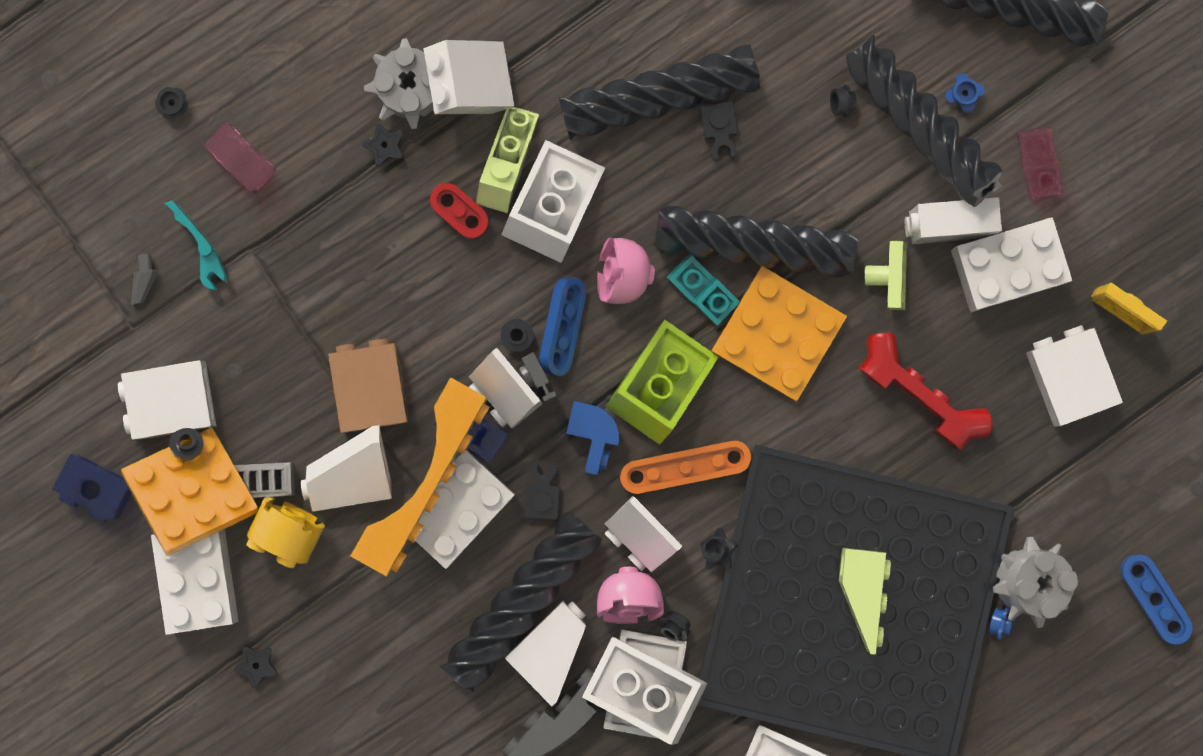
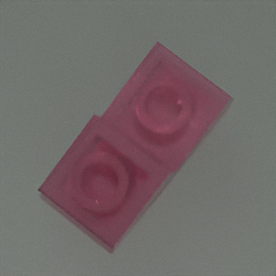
M224 122L204 145L240 183L254 194L276 171L262 153L252 147L227 122Z
M1048 126L1016 132L1029 198L1032 200L1063 194L1060 164L1055 156L1052 128Z

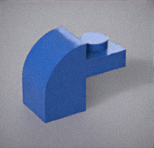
M574 401L566 434L592 440L585 472L598 475L599 469L606 470L610 453L609 450H604L605 443L615 446L619 444L618 428L613 418L605 410L597 406Z

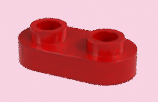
M443 183L432 191L430 203L433 210L458 233L468 239H477L485 234L489 225L486 212L457 186ZM447 195L452 196L454 199L453 204L449 207L443 206L441 202L442 198ZM475 217L478 219L476 228L471 229L466 226L468 218Z

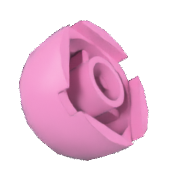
M608 238L599 259V261L605 262L603 274L597 273V289L600 300L609 304H626L638 300L646 291L647 285L653 283L655 275L654 266L650 265L649 257L643 247L635 241L625 238Z
M622 567L618 570L619 573L609 576L602 583L597 595V616L600 618L603 615V621L616 624L638 623L637 617L648 615V621H652L662 617L664 614V602L660 587L654 578L648 574L638 572V568Z

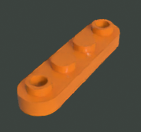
M729 441L635 460L623 467L620 480L622 486L627 491L640 494L714 479L745 471L751 462V453L744 443ZM731 451H736L740 455V460L736 464L728 461V454ZM636 470L643 474V480L638 484L633 483L630 479L631 473Z

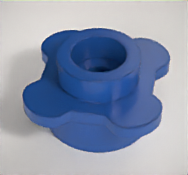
M959 74L955 78L953 88L945 93V98L949 103L954 102L959 105L963 112L969 113L974 110V103L978 97L983 96L985 90L982 84H977L974 80L968 78V75ZM963 90L968 92L967 96L962 95Z
M996 608L994 611L989 634L998 636L997 640H1003L1004 635H1011L1015 619L1012 621L1008 619L1010 608H1005V610Z

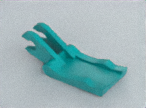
M174 201L164 203L174 212L175 220L187 227L198 242L200 280L203 286L210 290L218 291L214 283L211 282V276L216 274L225 282H227L228 276L217 250L179 204Z

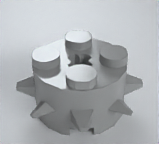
M406 38L402 39L397 50L391 51L387 56L375 54L372 57L378 67L375 72L374 81L365 85L364 91L378 95L383 103L379 116L381 120L394 114L400 118H407L411 129H417L420 116H427L431 111H434L424 52L417 48H411ZM413 77L416 86L413 89L408 86L404 90L403 81L406 78L410 80Z
M1027 537L1022 550H1014L1008 555L1003 554L1001 556L1002 562L997 571V578H1000V581L993 587V592L998 593L1000 599L1010 608L1008 616L1010 621L1020 614H1026L1031 616L1037 628H1041L1046 618L1057 617L1063 610L1068 609V604L1074 590L1077 588L1078 580L1076 572H1073L1064 557L1059 555L1062 547L1060 544H1057L1049 551L1041 550L1033 537Z

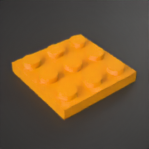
M761 266L711 352L797 402L847 316Z
M212 427L200 433L203 438L204 447L201 454L193 460L183 461L176 458L172 454L170 447L121 469V474L166 557L258 512L256 503ZM183 440L180 444L189 446L192 444V441Z

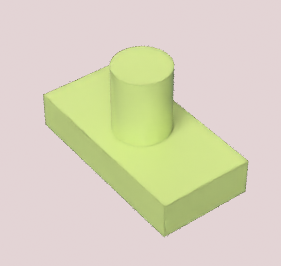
M890 241L889 266L865 267V285L888 286V308L891 310H905L907 244L903 241Z

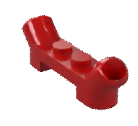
M892 332L871 334L867 338L868 357L858 367L859 371L880 389H885L893 381L940 419L941 422L933 431L958 451H962L971 439L986 438L992 432V418L987 409L977 408L956 411L948 405L951 400L943 392L936 388L932 392L922 384L925 378L912 368L906 371L899 365L896 336Z

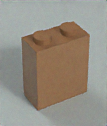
M388 338L368 341L369 347L356 349L355 344L337 346L336 353L328 354L341 433L367 430L377 425L379 427L409 423L398 348L395 343L389 344Z

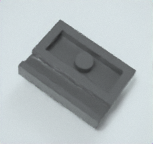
M534 352L521 358L525 366L519 369L528 386L536 385L538 390L544 389L546 395L542 398L546 404L558 398L554 391L549 393L547 386L551 384Z

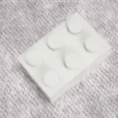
M1053 217L959 245L951 250L970 313L1072 281Z
M468 450L464 454L461 453L452 463L457 467L448 483L446 484L441 481L435 492L440 497L432 512L428 513L425 511L418 522L424 526L415 541L445 569L459 557L516 495Z
M225 529L167 557L155 535H151L166 635L239 622Z

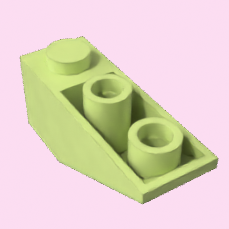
M517 107L506 109L479 182L476 204L508 213L539 114Z
M842 548L839 583L866 651L870 654H876V647H882L884 628L879 627L880 613L885 614L887 594L882 593L883 580L889 579L891 562L890 560H885L886 553Z

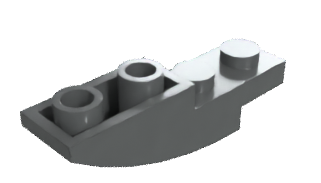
M587 668L576 681L579 688L573 696L570 697L568 694H565L554 708L558 712L556 716L547 709H544L541 714L534 711L523 725L527 731L519 740L513 737L501 753L505 756H542L562 744L583 727L597 712V708L593 704L582 698L596 668L593 671Z

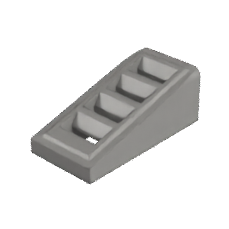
M293 462L234 465L237 472H243V482L252 498L295 495ZM268 470L269 490H263L262 471ZM275 470H281L282 489L276 490ZM250 471H256V491L250 490Z

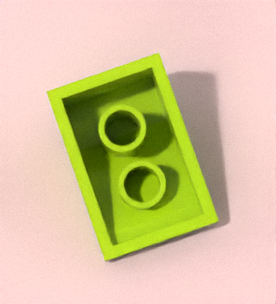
M664 320L609 400L606 408L658 444H661L674 429L719 357Z

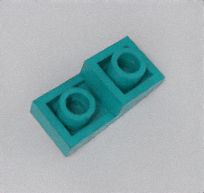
M690 254L666 277L717 326L740 303L718 279L714 278Z

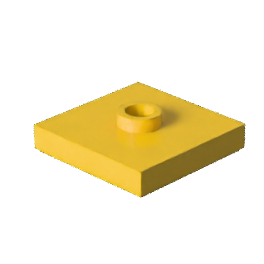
M1113 283L1096 288L1090 297L1092 301L1142 335L1161 331L1167 320L1143 305L1144 303L1140 299L1124 292Z

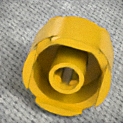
M265 497L247 532L249 540L246 545L257 552L265 553V551L276 555V561L289 568H294L296 563L306 564L325 525L323 522L316 525L317 517L294 504L284 501L281 507L273 504L276 498Z

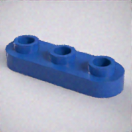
M563 277L555 284L539 356V363L546 374L562 376L569 371L572 365L586 300L585 285L578 278Z
M1133 554L1125 558L1120 567L1121 577L1159 637L1170 644L1177 645L1186 642L1192 634V622L1154 562L1149 557L1140 554ZM1138 564L1142 572L1138 577H1134L1132 568ZM1153 593H1157L1160 597L1156 605H1152L1150 602V596ZM1171 621H1175L1178 626L1174 633L1168 631V624Z

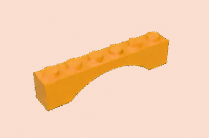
M450 377L434 406L437 423L436 447L432 464L425 480L414 496L398 511L384 520L366 527L351 554L352 558L385 576H388L392 570L396 573L399 571L407 556L402 553L408 540L412 543L415 542L424 526L418 522L425 511L428 513L432 512L440 495L435 493L441 481L446 484L448 483L457 467L452 464L458 452L464 454L473 438L472 435L468 434L474 422L481 424L490 408L485 405L487 397Z

